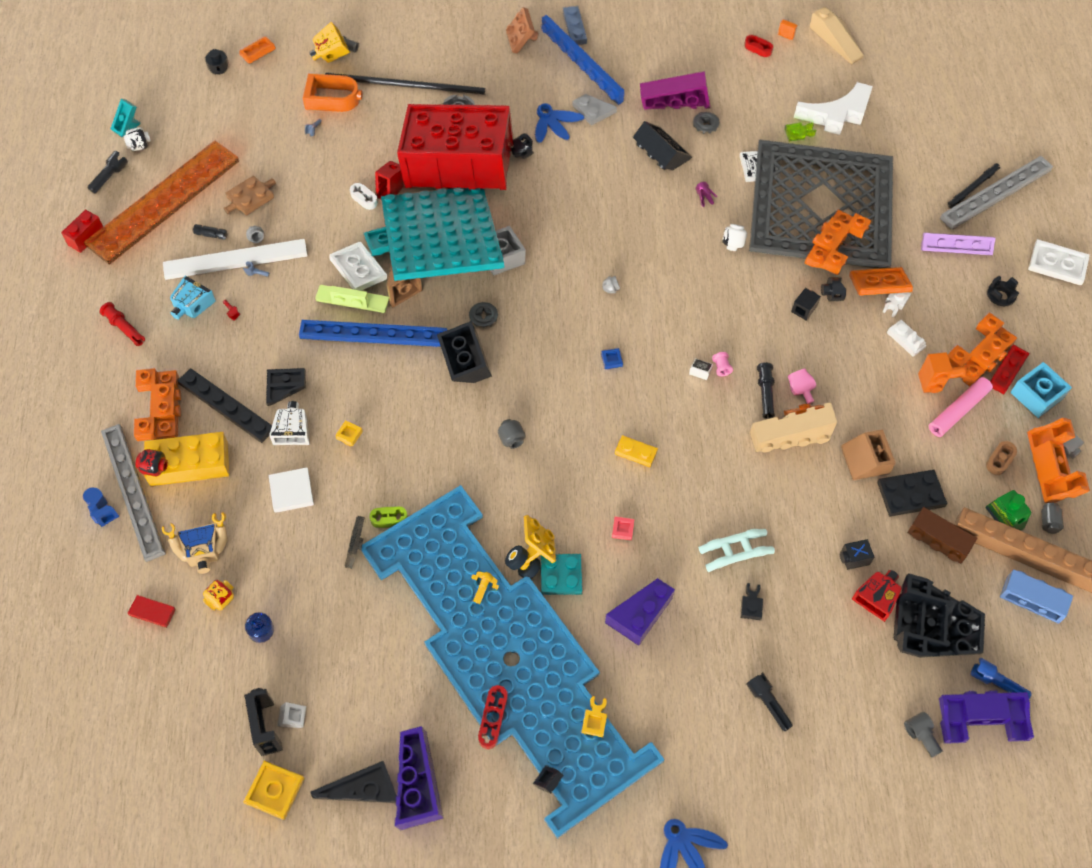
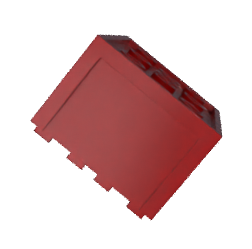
M408 104L397 150L405 188H487L506 190L509 159L514 140L510 106Z

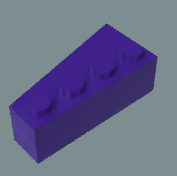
M422 726L400 732L399 773L397 777L398 795L396 796L397 812L395 817V827L399 830L444 819L428 736Z

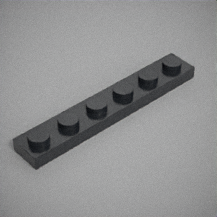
M190 368L177 380L180 386L259 442L263 443L270 436L272 428L270 423Z

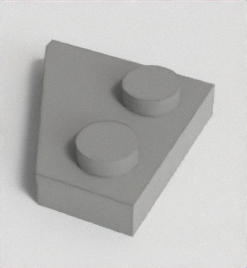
M587 94L572 101V106L580 114L584 115V119L591 126L617 112L616 106Z

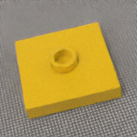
M263 761L243 802L285 820L305 778L292 771Z

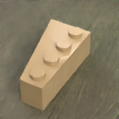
M830 402L824 404V408L815 410V407L807 408V412L798 415L792 412L780 420L778 417L755 422L752 424L750 435L755 452H769L773 449L785 450L793 446L804 447L812 443L823 444L830 440L837 420Z

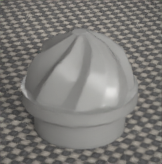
M250 226L246 232V237L253 243H259L263 240L264 231L259 226Z
M609 276L604 280L602 288L605 292L616 293L617 290H620L616 276Z

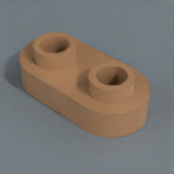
M1009 441L1001 442L986 463L988 471L994 475L1003 474L1017 454L1016 446Z

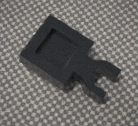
M747 583L746 594L748 596L742 597L740 618L761 621L763 598H757L760 592V585H757L756 591H751L750 583Z

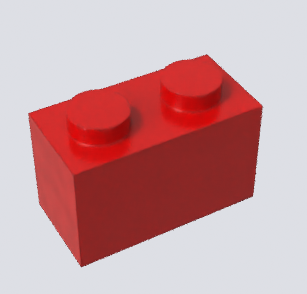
M85 209L61 234L69 247L82 253L105 229L100 218Z

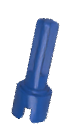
M982 657L979 658L980 664H974L970 673L971 676L985 684L993 683L1008 693L1028 692L1030 699L1031 691L999 673L997 666Z

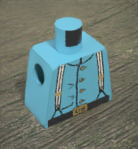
M185 275L170 297L175 307L170 314L177 320L183 314L196 318L215 303L216 300L212 290Z

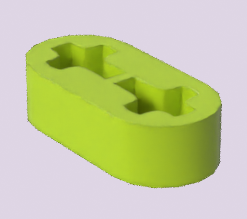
M399 506L375 508L369 515L371 524L376 528L393 527L408 517L405 508ZM398 513H401L400 520L396 519ZM377 515H381L380 521L376 520Z

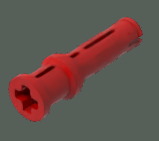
M107 302L101 306L99 313L105 316L111 325L117 326L136 346L143 344L142 341H145V337L125 319V315L118 311L112 302Z

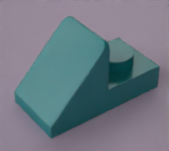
M120 99L111 130L124 137L127 130L139 126L141 123L133 118L137 106L126 99Z

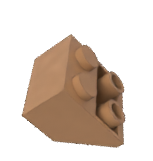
M883 429L865 432L841 446L853 480L890 474L896 463Z

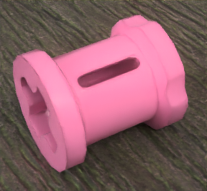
M719 352L712 357L713 362L717 366L716 373L718 376H726L733 372V367L728 361L729 355L726 352Z

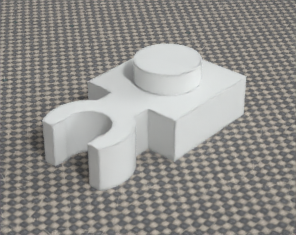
M890 293L886 299L887 304L883 312L885 313L886 310L891 309L893 311L892 317H895L898 309H903L911 293Z

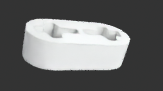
M355 183L350 187L351 197L362 207L368 210L377 207V196L361 183Z

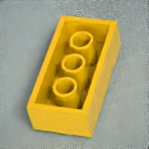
M224 432L144 441V450L161 451L165 454L166 460H168L167 470L163 471L160 476L144 475L150 486L229 476L228 441Z

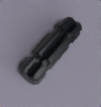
M195 224L193 227V233L196 235L202 234V236L218 237V239L223 240L228 235L225 229L218 230V228L210 226L202 227L199 224Z

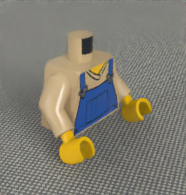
M215 512L212 515V520L215 523L177 531V535L174 534L175 525L173 523H170L172 526L171 532H167L164 525L162 527L163 533L169 536L168 541L173 553L182 561L188 562L190 566H197L198 573L210 571L209 563L219 560V554L223 552L228 541L226 525L223 524L226 520L224 512H221V521L216 518Z

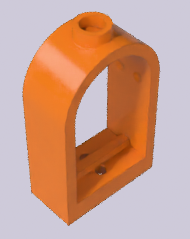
M308 73L303 94L304 106L307 110L350 111L362 100L363 91L358 90L356 81L348 76ZM317 88L349 90L352 92L349 96L342 98L315 96Z

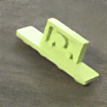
M325 285L319 286L315 297L318 302L380 313L386 312L389 303L388 296Z

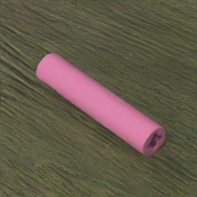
M984 377L979 378L929 424L930 431L935 436L942 437L993 389L991 382Z

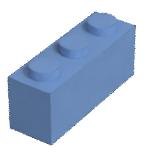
M1013 569L1005 580L1000 598L1059 624L1067 617L1073 595L1068 594L1063 589L1052 587L1043 580L1034 579L1022 571Z

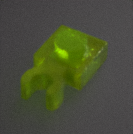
M802 123L787 124L784 129L789 142L804 140L806 136L813 137L816 134V130H811L814 126L813 123H808L805 126H802Z

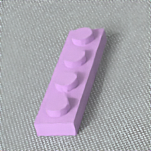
M923 232L921 250L993 255L995 237Z

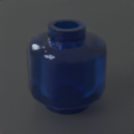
M257 612L246 619L245 631L252 641L263 643L273 636L274 624L267 614Z

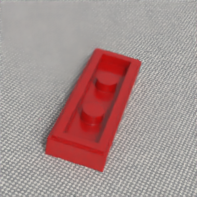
M1013 344L990 380L993 389L1004 395L1030 353Z

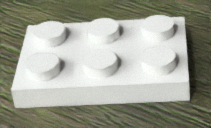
M1037 239L1028 270L1082 285L1090 255Z
M361 241L329 254L331 262L354 290L362 291L387 279L385 271Z

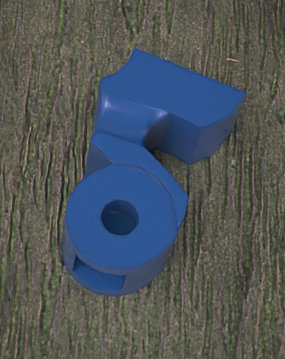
M88 488L83 493V499L88 505L90 516L96 524L103 527L120 517L113 507L107 505L106 498L98 488Z

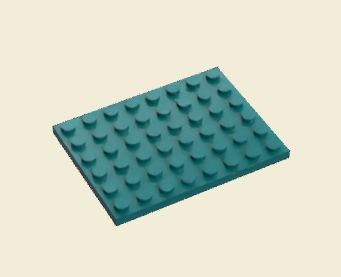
M484 188L438 189L436 191L407 192L399 195L388 194L381 196L394 281L504 268V260Z

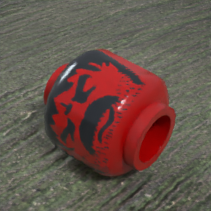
M145 449L142 453H139L135 462L141 474L154 477L160 476L168 467V460H166L165 454L152 449Z

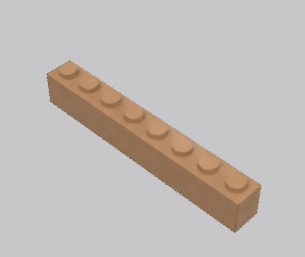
M965 507L957 516L954 525L977 537L978 539L975 544L1092 593L1091 560Z

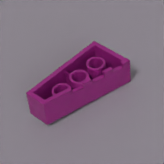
M705 71L640 83L643 109H665L666 107L680 109V107L690 106V109H697V106H704L705 109H710Z

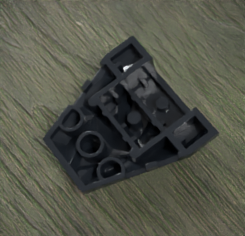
M908 573L902 585V593L896 601L893 639L897 641L899 651L920 658L982 654L984 651L985 613L964 600L959 602L950 596L951 592L946 589L941 591L933 586L934 582L928 578Z

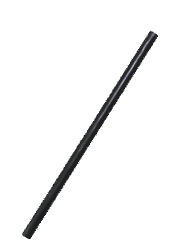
M325 73V75L348 76L360 83L485 94L486 88Z

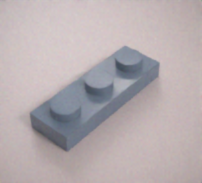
M579 7L563 8V16L569 37L578 45L587 44Z

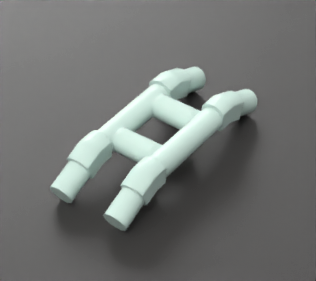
M766 529L746 530V532L711 540L698 547L701 554L722 547L725 553L724 557H720L705 565L708 572L728 564L753 557L774 554L775 552L773 546H760L752 549L750 545V539L767 536ZM741 541L744 552L733 554L730 544Z

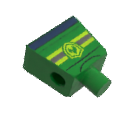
M1015 490L1000 496L985 507L994 520L1020 531L1026 527L1031 515V510L1025 503V497L1018 494Z

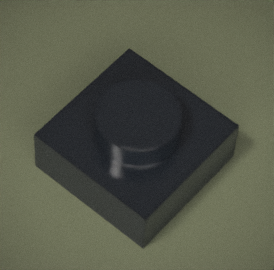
M545 765L533 784L538 789L551 794L564 775L559 770Z

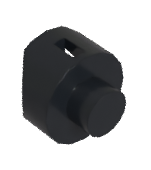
M212 49L207 53L205 61L208 69L215 75L225 73L228 67L226 53L218 49Z
M527 133L521 134L513 140L512 154L516 158L519 156L523 159L528 158L534 154L532 151L533 140Z
M829 277L827 284L821 285V295L827 296L828 301L845 300L846 288L841 283L842 278Z

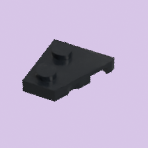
M305 368L267 369V406H271L306 388Z

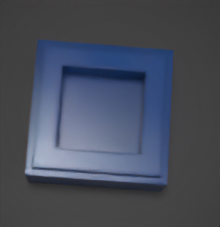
M619 348L601 351L604 369L623 367Z

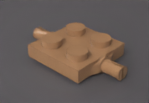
M253 175L227 191L226 196L232 203L224 207L225 212L229 214L237 209L248 215L274 198L269 188L276 185L275 180L271 178L263 183Z

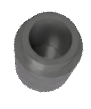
M1057 503L1045 504L1041 510L1042 528L1051 534L1058 533L1064 528L1062 509Z

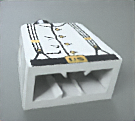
M289 401L287 409H278L276 411L270 431L273 445H310L307 416L304 409H299L298 402Z

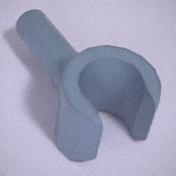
M318 119L313 124H306L305 134L310 133V136H314L315 128L322 120Z
M252 262L245 263L248 268L243 269L248 276L260 274L269 277V272L255 268Z

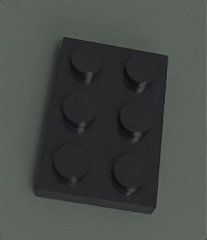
M935 469L880 478L877 481L889 517L920 512L923 507L928 510L943 508L948 504Z

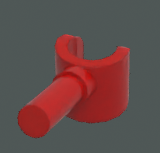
M223 300V304L229 309L227 312L228 317L235 321L240 316L237 307L231 306L227 300Z

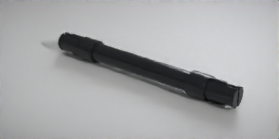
M995 163L991 168L984 171L979 178L954 196L947 203L948 207L953 208L962 202L967 195L985 180L992 177L1000 169V165Z

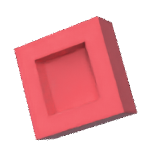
M615 517L612 538L632 541L634 519Z

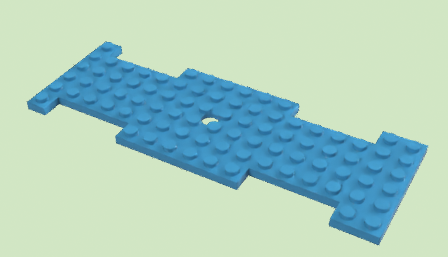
M460 485L359 548L380 580L399 570L438 626L440 632L424 641V644L480 726L489 690L496 685L503 686L507 690L508 699L497 745L513 735L539 774L547 765L559 770L564 775L552 792L561 806L544 818V821L555 837L559 838L659 766L665 759L652 742L634 754L608 718H606L603 737L581 733L585 711H592L590 707L592 696L584 685L599 676L600 672L529 577H524L510 586L468 528L483 518V514ZM477 571L489 572L498 580L497 585L499 587L494 589L492 588L493 583L489 582L481 603H475L473 599L482 579L478 577L477 581L471 579L472 574L476 575ZM508 652L517 653L520 657L519 663L515 666L506 665L503 661L505 654ZM501 692L492 695L495 697L494 706L498 707L499 698H503ZM490 712L487 715L489 722L494 723L499 719V714L496 712ZM488 727L487 737L489 740H494L491 737L492 728Z

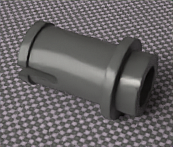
M343 36L348 49L357 52L359 43Z

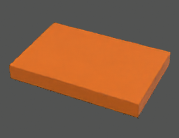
M902 267L851 270L849 274L859 296L912 292L913 286Z

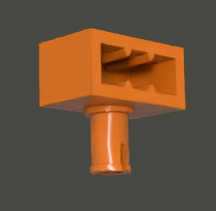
M947 352L928 354L918 373L923 392L938 393L943 390L950 378H964V366L951 367Z

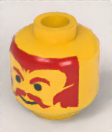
M214 580L203 591L204 598L202 600L214 611L216 609L223 610L234 599V594L231 591L234 587L226 580L223 582Z

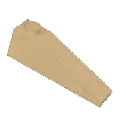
M825 6L813 12L810 28L850 64L863 58V53L841 18Z

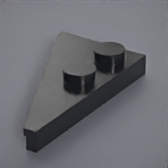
M384 761L310 791L313 799L396 803L397 796Z

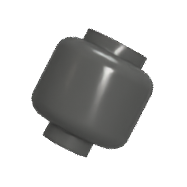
M504 420L498 429V435L505 447L514 449L524 443L526 435L519 421Z

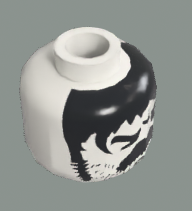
M141 127L127 130L126 135H124L127 148L134 152L147 149L148 142L151 141L148 131L144 132Z
M730 224V226L725 228L722 242L724 245H727L728 250L737 251V248L744 247L747 231L744 230V226Z

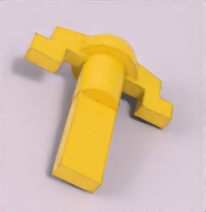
M477 571L476 575L472 574L471 579L476 581L478 577L482 579L473 599L475 603H481L489 582L493 583L492 588L498 589L499 587L497 585L498 580L489 572Z

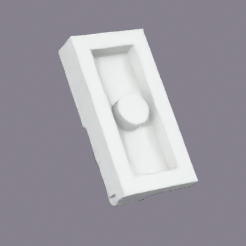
M902 320L898 321L887 331V334L913 357L927 346L925 340L920 338L917 332L913 331Z

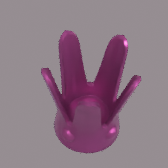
M701 182L695 188L697 194H699L702 207L705 206L703 196L707 198L711 205L714 204L710 194L712 193L715 197L718 196L709 188L707 182Z

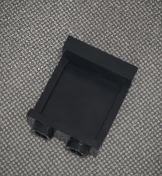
M256 688L251 690L250 693L244 694L253 746L261 756L283 751L282 742L275 731L266 732L262 710L274 706V701L267 689Z

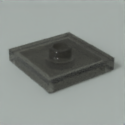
M356 517L344 565L345 568L352 569L357 550L362 548L364 538L360 536L365 517Z

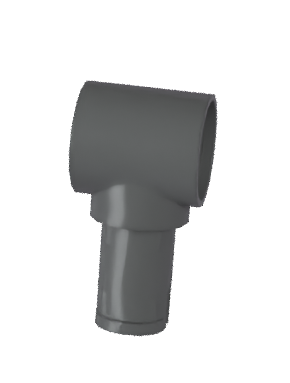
M921 712L904 722L907 733L913 739L921 740L931 758L943 752L932 734L934 733L932 730L934 729V724L926 712Z

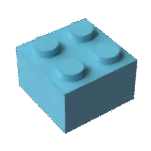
M1042 362L1018 380L1010 393L1037 418H1040L1062 401L1072 387L1046 363Z

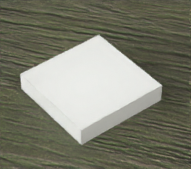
M308 468L269 475L273 510L275 513L314 505Z

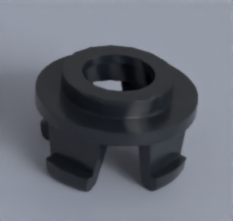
M1001 276L994 278L993 283L987 289L988 298L999 306L1012 305L1019 295V292L1016 291L1018 281L1013 277L1007 282L1001 281ZM999 291L1004 292L1007 295V299H1002V294Z

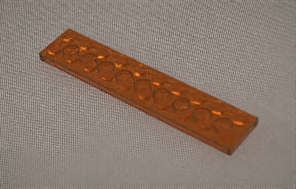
M214 140L84 242L85 246L110 265L239 162L238 156Z

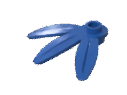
M547 103L541 104L537 108V115L540 119L535 129L536 141L539 143L543 142L547 133V125L557 136L569 140L570 137L567 130L559 121L577 122L585 118L584 115L572 111L553 110L551 105Z
M671 819L664 826V835L668 842L662 854L660 868H676L678 850H680L689 868H705L700 854L691 842L712 849H726L728 843L713 832L698 828H686L682 821ZM674 826L679 829V832L676 834L671 831V828Z

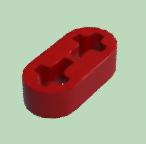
M748 35L745 38L744 47L747 50L762 57L771 56L773 51L772 43L756 35Z

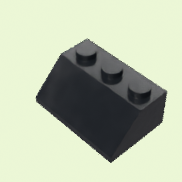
M644 121L632 137L637 141L636 145L643 150L645 149L647 151L646 154L651 159H656L658 161L657 165L663 170L669 169L673 171L692 158L660 126Z
M471 321L437 334L453 382L477 383L492 377L477 331Z

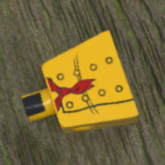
M332 22L313 38L316 48L309 52L314 60L322 57L327 63L350 53L340 30Z

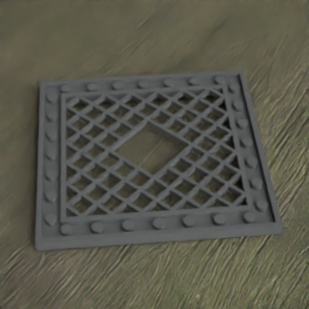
M759 139L749 251L806 259L815 245L813 244L814 239L808 233L813 230L816 234H821L816 228L820 225L823 226L837 212L835 211L822 220L801 200L802 197L824 184L845 204L839 210L844 212L845 209L849 208L854 212L851 216H854L855 213L863 216L861 212L866 210L871 214L867 218L873 219V224L870 223L869 226L871 229L864 232L862 239L865 237L870 242L867 246L860 242L861 238H856L853 234L848 233V236L853 241L849 244L844 241L838 252L848 256L845 264L874 268L891 267L893 156ZM780 160H784L787 163V165L782 167L777 162ZM801 162L804 167L798 169L794 164ZM817 164L821 169L815 171L811 166ZM774 165H775L779 170H777V171L774 172ZM834 166L838 171L832 173L828 168ZM791 167L796 172L790 175L786 169ZM850 168L855 173L850 176L845 170ZM806 169L812 173L808 177L803 173ZM866 170L872 175L867 178L862 172ZM825 171L829 177L824 179L819 174ZM782 172L786 178L781 180L776 175ZM842 173L846 179L841 181L836 176ZM798 174L803 178L799 183L793 178ZM858 175L863 181L857 183L853 178ZM815 176L821 181L816 185L810 180ZM773 178L778 182L773 185ZM833 179L838 184L832 187L828 181ZM790 180L795 185L789 188L785 182ZM850 181L855 186L849 189L845 183ZM807 182L811 188L806 190L802 184ZM867 183L871 189L866 191L862 185ZM780 185L786 190L781 194L775 189ZM841 186L846 192L840 194L835 189ZM799 188L803 193L797 196L793 190ZM857 188L863 193L859 197L853 193ZM772 192L776 195V197L773 198V199H772ZM789 193L794 199L787 201L783 196ZM849 194L854 200L848 202L844 197ZM865 196L871 200L867 205L861 200ZM781 199L785 204L779 207L775 201ZM797 201L802 207L796 209L792 204ZM858 202L862 208L857 210L852 205ZM771 205L776 209L771 212ZM789 207L793 212L787 215L783 209ZM806 209L810 215L804 217L800 212ZM778 212L784 217L780 221L774 217ZM797 215L801 220L795 223L791 217ZM814 217L818 223L812 225L808 220ZM770 219L775 223L770 226ZM786 220L792 225L788 229L782 225ZM805 223L809 229L803 231L799 225ZM777 226L783 231L778 235L772 230ZM796 229L801 234L794 237L790 231ZM872 232H873V239L869 236V234L872 233Z

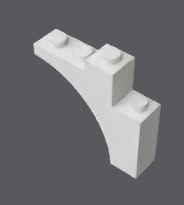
M857 82L847 95L828 103L811 104L798 101L794 118L825 126L824 131L840 135L844 121L861 125L873 86Z

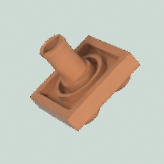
M522 7L506 29L512 52L518 54L528 39L536 41L538 38V31L534 30L529 10Z

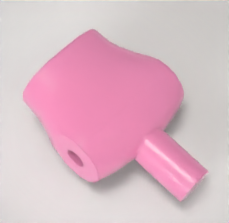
M806 368L788 375L792 394L794 396L803 394L807 404L813 403L814 399L810 391L816 387V382L807 372Z

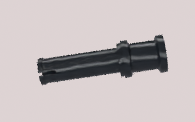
M768 362L757 365V371L759 372L758 385L761 387L762 415L765 419H767V415H769V419L775 417L772 386L775 383L772 377V370L774 368L773 364Z

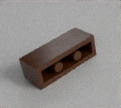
M925 507L921 509L907 532L914 539L924 542L931 549L943 553L950 560L960 564L966 559L978 539Z

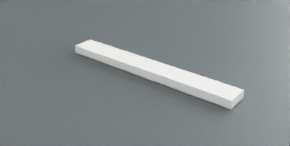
M305 239L166 261L163 262L164 277L167 280L184 277L185 275L191 276L246 267V262L258 265L306 257Z

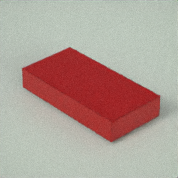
M137 595L128 611V615L167 628L176 609L173 606Z

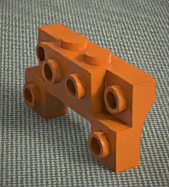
M838 209L834 217L828 223L825 222L821 228L822 233L815 236L813 240L815 245L808 254L805 264L811 267L822 268L838 275L848 259V256L838 252L848 233L862 239L872 220L857 213L851 216Z
M990 312L976 327V330L986 337L970 353L956 345L948 354L951 367L964 366L965 376L962 380L968 386L974 384L987 371L991 373L997 365L996 362L998 360L1001 362L1008 354L1006 351L1017 339L1016 336L1003 328L1004 322Z
M155 368L136 370L135 386L138 392L151 391L150 417L134 419V437L137 441L178 437V417H181V408L178 403L181 400V391L177 381L179 375L176 370L157 372Z
M1061 418L1053 423L1027 432L1033 454V462L1037 470V478L1040 482L1045 503H1056L1068 497L1075 498L1090 491L1086 474L1080 471L1071 474L1063 443L1075 438L1071 419Z

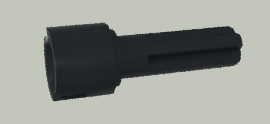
M114 151L106 159V166L87 186L89 191L94 194L97 193L114 172L119 173L125 167L128 160L125 157L118 160L120 153Z
M764 673L757 675L746 683L753 696L758 699L761 698L782 731H787L793 726L771 692L773 686Z

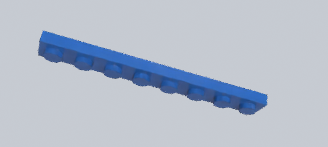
M548 15L543 16L541 25L543 33L547 34L618 105L623 103L625 90Z
M301 320L299 337L300 339L441 347L437 334L447 331V328Z

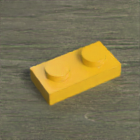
M622 435L615 454L651 468L658 448Z

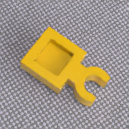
M592 696L590 699L592 711H585L581 733L603 737L607 714L601 713V711L606 708L607 700L603 698L602 704L598 706L594 703L595 696Z

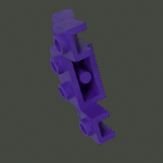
M996 690L985 692V694H977L976 691H968L963 694L942 695L939 698L942 715L940 725L944 744L966 743L969 740L967 726L1005 724L1008 742L1030 741L1034 738L1030 719L1028 692L998 693Z

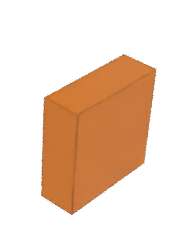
M783 19L780 23L778 35L793 40L797 24Z

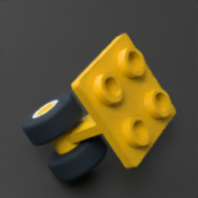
M525 515V542L530 546L527 550L520 545L513 547L505 558V564L512 570L518 569V574L522 578L529 577L531 579L540 569L541 562L536 558L540 554L552 563L556 561L555 537L549 529L546 530L541 526L538 520Z

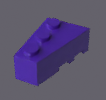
M657 578L608 612L605 617V624L639 646L673 599L675 589Z

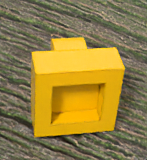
M345 420L335 436L336 439L353 447L363 430L361 427Z

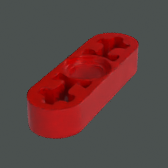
M500 685L493 686L488 692L478 734L479 744L484 749H492L498 743L508 699L507 690ZM501 692L503 698H499L498 707L494 706L495 697L492 695ZM490 712H496L499 714V719L492 723L487 720V715ZM488 727L492 728L491 737L494 740L485 743V739L482 737L487 736Z

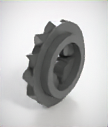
M701 112L694 117L693 123L697 131H702L703 134L705 132L711 134L712 131L716 132L720 121L711 112Z
M477 303L469 311V318L476 327H491L494 322H497L498 311L490 303ZM483 311H484L485 314H486L485 319H483V318L481 317Z

